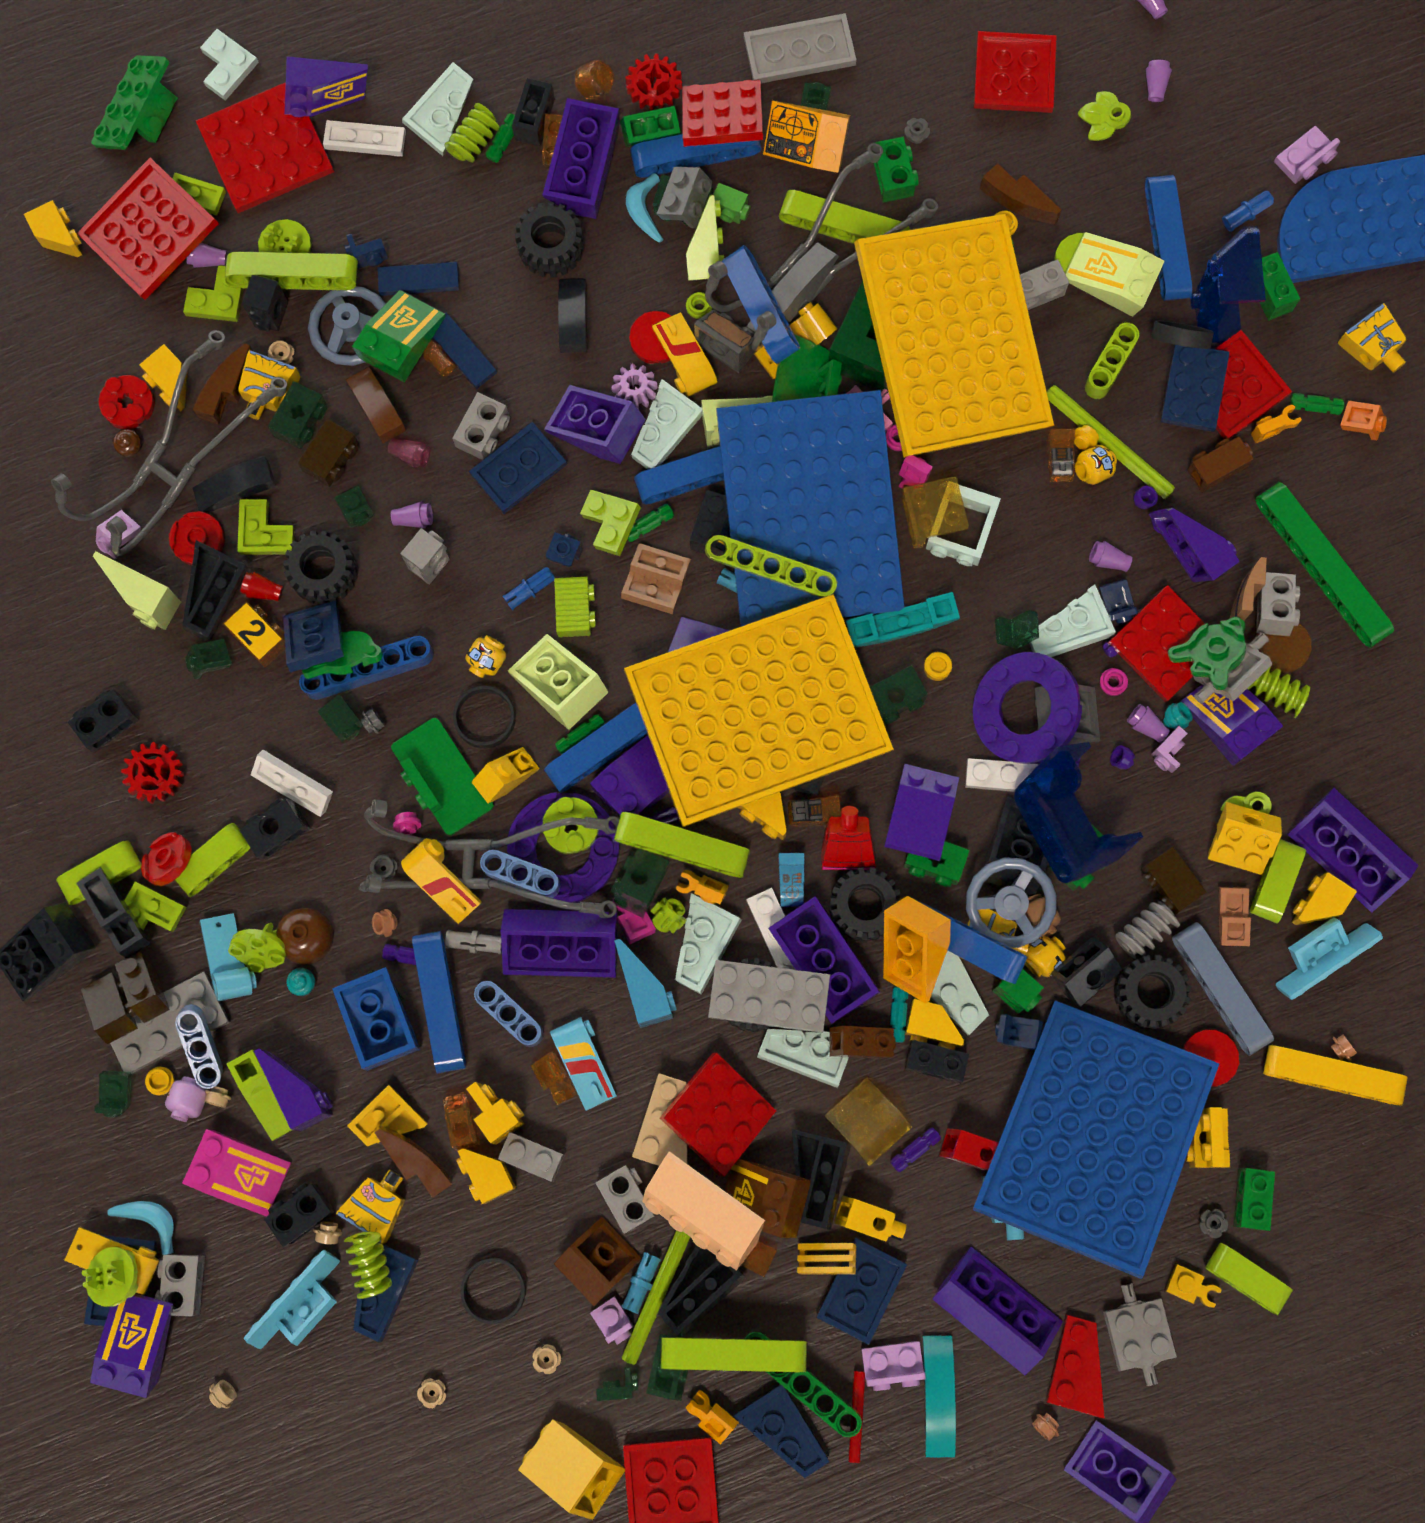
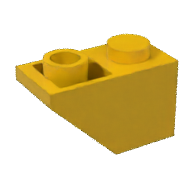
M52 200L24 214L34 236L42 247L75 257L82 255L78 245L82 244L74 229H69L67 223L71 221L63 207L58 209Z
M163 344L139 365L145 372L142 375L143 379L152 388L157 386L162 391L159 396L170 407L174 388L183 364ZM188 372L177 404V408L180 411L185 408Z
M522 747L487 763L472 780V784L485 801L490 803L507 795L540 768Z
M780 792L738 807L741 810L739 814L750 823H753L755 820L763 826L762 831L775 840L779 837L783 840L786 837L787 831Z
M1329 872L1320 877L1315 876L1307 888L1310 894L1306 900L1301 899L1292 912L1295 914L1292 923L1300 925L1327 920L1333 917L1336 918L1344 913L1357 891Z
M917 999L912 1001L905 1035L911 1036L910 1041L916 1040L927 1043L930 1040L938 1042L940 1047L955 1050V1047L960 1048L963 1046L964 1039L942 1005L930 1002L924 1003Z
M467 1149L458 1151L460 1158L456 1159L463 1175L468 1173L473 1183L469 1185V1189L475 1201L480 1199L482 1204H486L516 1189L504 1162Z

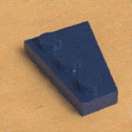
M382 1244L384 1251L381 1254L386 1256L387 1262L383 1266L389 1268L390 1273L386 1277L391 1278L392 1285L381 1294L357 1299L353 1328L354 1331L377 1342L383 1341L418 1263L417 1259L385 1244Z
M781 1384L732 1415L733 1418L744 1425L753 1435L765 1443L804 1478L830 1462L788 1392Z

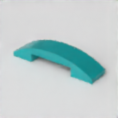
M950 592L928 598L923 603L904 607L900 611L885 612L874 616L871 613L846 620L853 646L861 647L926 632L959 620L960 616L954 594Z
M922 1336L923 1366L926 1379H924L925 1457H955L956 1405L952 1336Z

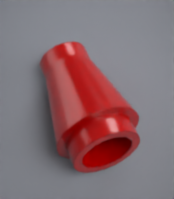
M246 572L240 593L246 594V598L267 599L279 602L283 586L256 572H253V574Z

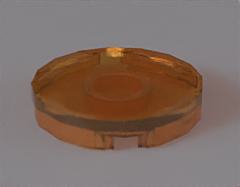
M1300 623L1298 626L1293 627L1290 636L1265 634L1269 642L1259 649V652L1270 657L1273 664L1270 668L1272 671L1278 668L1281 670L1280 673H1291L1298 670L1308 660L1312 650L1311 638L1307 630Z

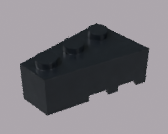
M195 540L182 626L185 631L210 642L247 569L245 564Z
M791 1129L796 1176L811 1180L800 1223L831 1230L851 1144Z
M697 1245L658 1311V1315L676 1336L680 1338L685 1336L746 1279L739 1269L736 1271L731 1266L723 1265L718 1261L715 1254Z

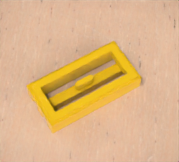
M798 1244V1250H800V1254L797 1256V1261L799 1262V1267H797L798 1274H856V1244ZM807 1251H849V1255H807ZM807 1262H849V1267H806Z

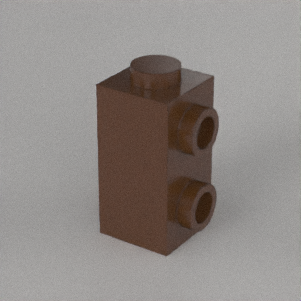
M1240 436L1232 441L1229 438L1224 439L1215 446L1216 449L1212 452L1207 453L1203 451L1192 458L1193 462L1187 471L1201 493L1249 467L1254 459L1252 457L1253 452L1246 442L1243 443Z
M855 1026L830 1028L829 1057L874 1059L894 1057L896 1047L894 1028Z

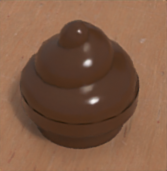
M125 429L115 435L113 445L120 455L126 457L133 456L141 447V439L136 432Z

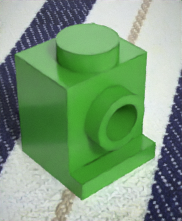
M719 183L713 194L715 200H720L721 217L719 218L729 223L736 222L740 224L741 220L746 221L751 206L748 205V194Z

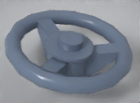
M355 287L351 290H331L318 300L310 313L308 332L311 343L323 358L335 364L354 366L365 363V361L359 359L357 354L352 356L338 354L345 341H356L366 323L372 318L360 313L354 305L345 303L342 297H362L370 301L378 311L386 304L378 294L365 287ZM333 303L335 307L332 315L334 328L328 346H326L321 340L318 327L321 314L326 306Z
M1002 858L987 864L973 877L967 890L966 911L972 927L1008 947L1019 948L1037 941L1049 930L1056 915L1057 895L1051 879L1039 866L1022 858ZM1005 869L1021 870V873L1011 886L1002 887L996 895L978 897L983 883L992 874ZM1032 877L1041 885L1045 895V912L1039 924L1034 928L1025 915L1028 910L1029 900L1024 892ZM995 909L1002 918L1015 920L1023 934L1017 937L1002 936L991 931L981 920L978 910Z

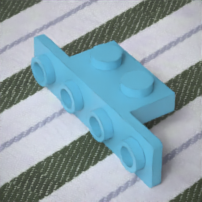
M1333 917L1288 948L1297 969L1277 982L1276 987L1289 999L1293 1000L1321 980L1326 979L1343 965L1348 964L1359 954L1371 948L1382 940L1383 936L1381 932L1368 923H1364L1346 935L1341 921Z
M326 1250L316 1255L302 1274L292 1281L290 1287L283 1295L272 1303L264 1316L252 1325L244 1340L248 1344L262 1349L276 1332L280 1330L292 1344L298 1346L337 1302L321 1283L339 1264L340 1260Z

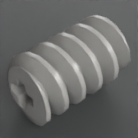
M1161 901L1157 903L1151 902L1148 906L1149 911L1142 910L1140 913L1141 918H1133V926L1128 924L1124 926L1125 934L1118 932L1115 935L1119 945L1135 960V954L1137 953L1143 957L1147 956L1143 948L1144 946L1152 950L1155 949L1152 942L1153 938L1159 942L1163 941L1160 934L1161 931L1168 935L1172 933L1168 926L1169 924L1177 928L1180 926L1174 913Z

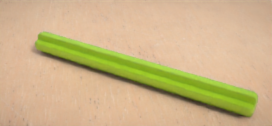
M1053 385L1047 391L1048 400L1079 427L1088 425L1095 429L1099 435L1097 442L1111 450L1115 454L1116 459L1148 486L1152 487L1163 499L1168 498L1172 494L1175 487L1059 387Z
M676 1230L622 1355V1360L629 1364L635 1365L689 1242L690 1236L683 1231L679 1232Z

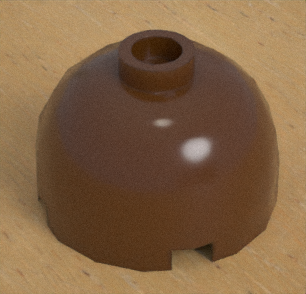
M309 908L294 909L285 914L278 923L276 935L284 943L286 958L298 964H313L323 959L330 951L333 927L329 920L317 910Z

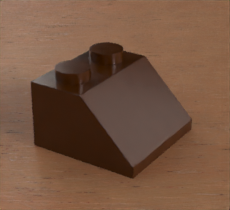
M601 1217L558 1258L554 1265L595 1306L642 1258Z

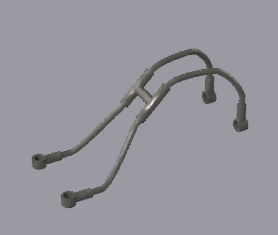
M869 144L866 152L855 158L851 164L843 169L835 181L807 241L801 244L780 266L777 272L771 276L768 282L770 289L776 286L797 261L809 251L846 176L854 169H860L869 162L876 163L879 161L883 153V149L879 144ZM930 198L925 199L919 209L908 215L906 220L883 235L900 232L923 218H932L938 209L937 202ZM856 252L831 268L810 302L835 277L834 274L858 259ZM717 261L709 266L708 272L710 277L706 284L705 299L709 306L719 312H729L743 306L740 299L728 305H720L713 300L712 292L716 290L720 279L725 277L728 271L722 261ZM804 300L798 311L810 302ZM766 311L757 317L758 327L751 346L753 351H757L764 346L762 341L768 330L776 325V318L770 311Z
M211 331L208 335V340L196 348L194 353L183 363L174 388L163 436L160 441H157L139 472L134 477V483L126 491L90 514H77L65 507L67 490L71 487L69 478L60 473L51 480V484L55 489V500L59 511L66 517L77 521H91L123 502L139 486H143L151 471L171 486L162 501V506L123 548L120 549V545L122 544V533L127 530L126 523L120 517L115 516L106 524L111 533L110 543L113 553L117 556L130 552L156 525L167 509L172 507L196 469V464L258 407L264 406L275 396L281 397L286 393V380L281 377L273 378L270 387L261 393L255 402L225 427L189 463L187 462L178 477L160 465L158 460L167 448L166 444L170 437L178 400L188 369L198 358H203L213 349L220 350L224 347L225 336L220 331Z
M374 799L372 805L364 813L367 823L382 835L420 844L426 839L388 830L378 824L373 818H384L386 816L387 801ZM613 816L606 819L585 817L584 819L564 818L525 830L498 841L493 839L446 840V842L438 841L446 850H464L462 878L458 879L468 889H491V887H496L552 906L579 910L580 913L598 914L601 918H610L616 913V905L612 901L601 903L561 901L497 880H491V878H473L475 850H493L494 848H499L565 825H582L584 828L603 830L608 835L614 834L619 823L617 817ZM609 821H612L614 824L613 830L608 826ZM370 874L367 875L366 880L358 887L361 892L379 893L380 889L420 888L414 881L382 882L381 876ZM605 905L610 909L609 914L604 912L603 908Z

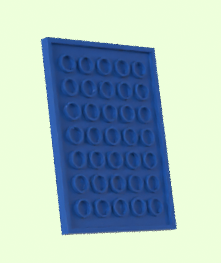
M881 390L716 408L730 538L833 574L837 581V587L832 594L835 596L842 617L902 610L904 608ZM742 549L738 552L737 560L740 564L748 565L751 562L752 556L749 551ZM771 558L765 560L764 570L768 574H774L778 569L777 562ZM794 567L790 571V579L795 583H800L803 580V571L800 568ZM734 568L740 627L824 598ZM820 576L816 581V587L819 591L826 592L830 587V582L826 577Z
M1055 1001L973 1210L1142 1279L1219 1063Z

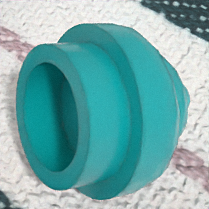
M1172 703L1164 713L1163 723L1165 727L1170 729H1176L1178 726L1185 729L1193 719L1192 713L1184 703Z
M306 968L292 970L286 980L287 988L296 996H306L315 987V977Z

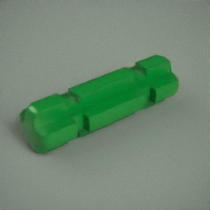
M512 113L507 114L503 121L505 124L501 125L492 141L493 145H490L486 151V158L494 163L499 162L503 155L502 151L506 150L514 136L512 123L515 115Z
M1293 393L1290 397L1289 405H1294L1296 410L1304 408L1305 411L1320 413L1329 411L1330 414L1340 415L1344 410V400L1340 398L1330 400L1329 397L1316 395L1304 397V394Z
M664 504L657 508V512L652 511L635 521L636 524L633 525L627 540L633 542L639 538L640 534L644 535L660 526L662 521L667 522L672 519L674 514L668 504Z
M594 715L587 724L584 722L567 734L568 737L566 739L563 737L555 744L557 750L562 755L605 725L604 720L600 715Z

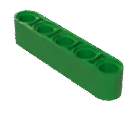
M753 1332L745 1337V1339L760 1337L762 1340H772L762 1332ZM806 1369V1372H767L840 1435L853 1437L859 1433L862 1427L861 1415L809 1370ZM804 1375L810 1380L811 1385L807 1392H799L795 1388L794 1381L797 1376ZM821 1395H829L833 1399L834 1407L832 1410L824 1412L819 1409L817 1400ZM846 1414L853 1415L857 1420V1427L852 1431L844 1430L840 1424L842 1416Z

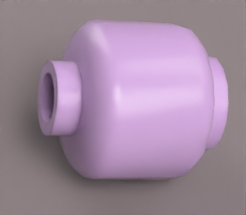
M183 1077L182 1080L173 1082L166 1098L165 1106L172 1112V1118L187 1122L188 1118H197L201 1115L207 1093L204 1088L197 1084L195 1079Z

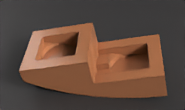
M1219 887L1220 945L1250 946L1251 918L1248 917L1249 888Z

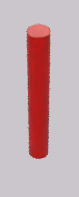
M854 1371L852 1407L861 1415L863 1424L865 1372ZM851 1415L850 1431L857 1427V1420L853 1415ZM862 1427L858 1434L850 1437L848 1460L850 1463H860Z

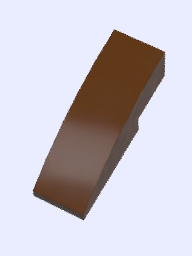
M997 163L982 177L980 189L1005 208L1039 222L1053 225L1058 222L1062 210L1026 175H1022L1016 181Z
M243 344L218 366L208 379L193 407V411L199 419L219 425L227 401L239 402L241 396L239 384L247 353L249 350L253 351L250 345Z
M369 367L345 379L382 444L406 431L397 412Z
M381 1125L375 1129L374 1133L406 1181L417 1174L432 1198L452 1185V1179L443 1167L414 1141Z

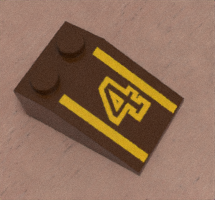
M739 1158L730 1169L725 1192L765 1220L762 1232L780 1238H797L811 1180Z

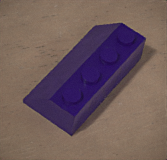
M567 98L543 191L544 198L554 202L557 206L559 204L564 205L566 211L570 209L574 212V215L597 219L620 127L619 108Z
M1335 788L1325 795L1288 833V836L1300 847L1305 848L1306 852L1327 872L1355 889L1357 892L1354 897L1371 913L1403 886L1419 866Z
M813 897L768 928L795 970L830 974L825 1015L831 1024L881 993L817 897Z
M504 909L501 925L503 975L616 978L617 948L614 940H617V912L610 918H601L598 914L580 913L579 911Z
M973 1247L967 1250L933 1297L937 1304L1024 1375L1045 1356L1063 1323L1061 1319Z

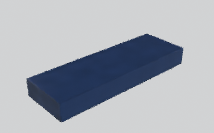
M447 262L378 267L380 296L395 295L399 290L407 294L458 291V263Z
M445 312L446 317L432 339L477 390L496 375L497 371L447 312Z

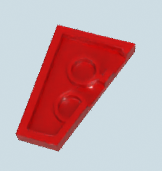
M1066 1315L1046 1402L1105 1419L1097 1324Z

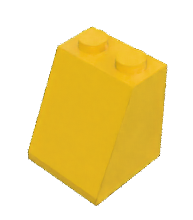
M553 1419L542 1429L539 1440L525 1454L522 1461L523 1464L518 1469L568 1513L591 1520L594 1519L625 1472V1468L567 1425Z

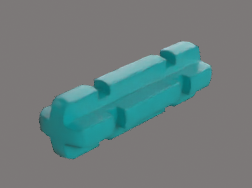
M896 986L893 988L892 994L894 1002H892L890 1026L894 1028L896 1042L902 1043L905 1040V1030H903V1027L906 1026L907 1003L905 1002L908 999V993Z

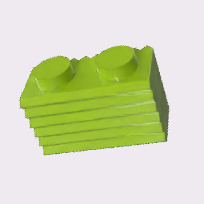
M588 577L554 578L556 632L558 637L591 636V628L596 627L595 611H590V601H595L594 584L589 585Z

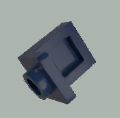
M352 234L346 235L349 244L344 245L348 255L354 256L357 259L358 269L368 265L376 266L388 259L381 238L356 246Z
M555 532L547 550L546 558L571 567L574 559L578 561L583 551L581 542L572 535H561Z
M1126 579L1099 587L1103 604L1111 621L1115 620L1116 623H1123L1131 620L1132 615L1138 613L1137 607L1133 604Z
M1001 1014V1019L997 1022L995 1029L997 1042L1006 1046L1036 1050L1041 1037L1043 1022Z

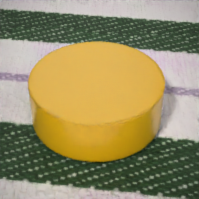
M942 652L931 653L924 663L925 674L934 681L944 680L949 676L952 669L951 659Z

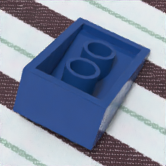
M386 967L332 988L363 1070H371L421 1050L410 1020Z

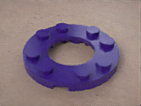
M1017 653L996 663L981 680L973 703V720L983 744L998 757L1018 764L1045 761L1057 755L1072 740L1081 719L1082 705H1080L1079 686L1075 677L1062 663L1040 653ZM1035 681L1048 691L1051 700V713L1047 722L1038 731L1019 735L1012 732L1004 724L1001 705L1005 694L1014 685L1020 682Z
M550 793L535 799L520 811L512 823L508 837L543 825V817L547 809L563 797L584 800L594 809L597 818L606 819L610 816L598 803L586 796L576 793ZM609 821L608 826L613 830L614 824L612 821ZM599 830L585 865L573 874H556L561 887L559 893L553 899L573 903L580 902L593 896L607 884L615 871L619 858V842L614 840L616 833L608 835L603 830ZM541 833L508 844L507 854L542 867L536 853V845ZM518 868L514 872L517 881L526 879L528 875V870L525 868ZM548 877L544 878L540 882V889L543 891L551 890L554 886V880Z

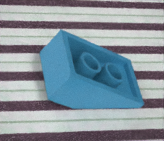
M621 939L614 940L640 1028L673 1019L672 1011L677 1009L672 992L666 993L664 986Z

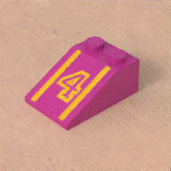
M206 1129L182 1184L267 1217L270 1214L268 1209L274 1205L292 1163L218 1131Z

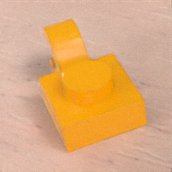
M1289 405L1285 407L1280 416L1275 418L1267 416L1259 420L1251 433L1255 443L1280 434L1284 429L1298 426L1302 420L1300 417L1295 420H1291L1288 417V413L1293 412L1295 406Z
M683 870L681 877L688 879L689 885L679 882L676 890L681 893L695 891L694 894L699 895L703 901L711 904H721L726 896L729 885L705 875L699 877L690 870Z
M699 1390L694 1395V1400H691L685 1408L690 1414L701 1420L698 1426L721 1445L739 1422L717 1403L711 1407L708 1396Z

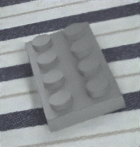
M846 13L744 32V42L752 79L761 80V83L856 66V56Z
M716 960L708 1018L823 1033L830 974Z
M202 972L164 992L169 1011L146 1023H143L138 1016L134 1017L138 1029L110 1043L125 1075L129 1076L183 1047L175 1021L179 1011L186 1005L193 1004L202 1009L210 1032L230 1023L221 1002L216 1000L213 985L206 972ZM185 1014L182 1016L183 1022L186 1025L193 1026L197 1024V1019L194 1015Z

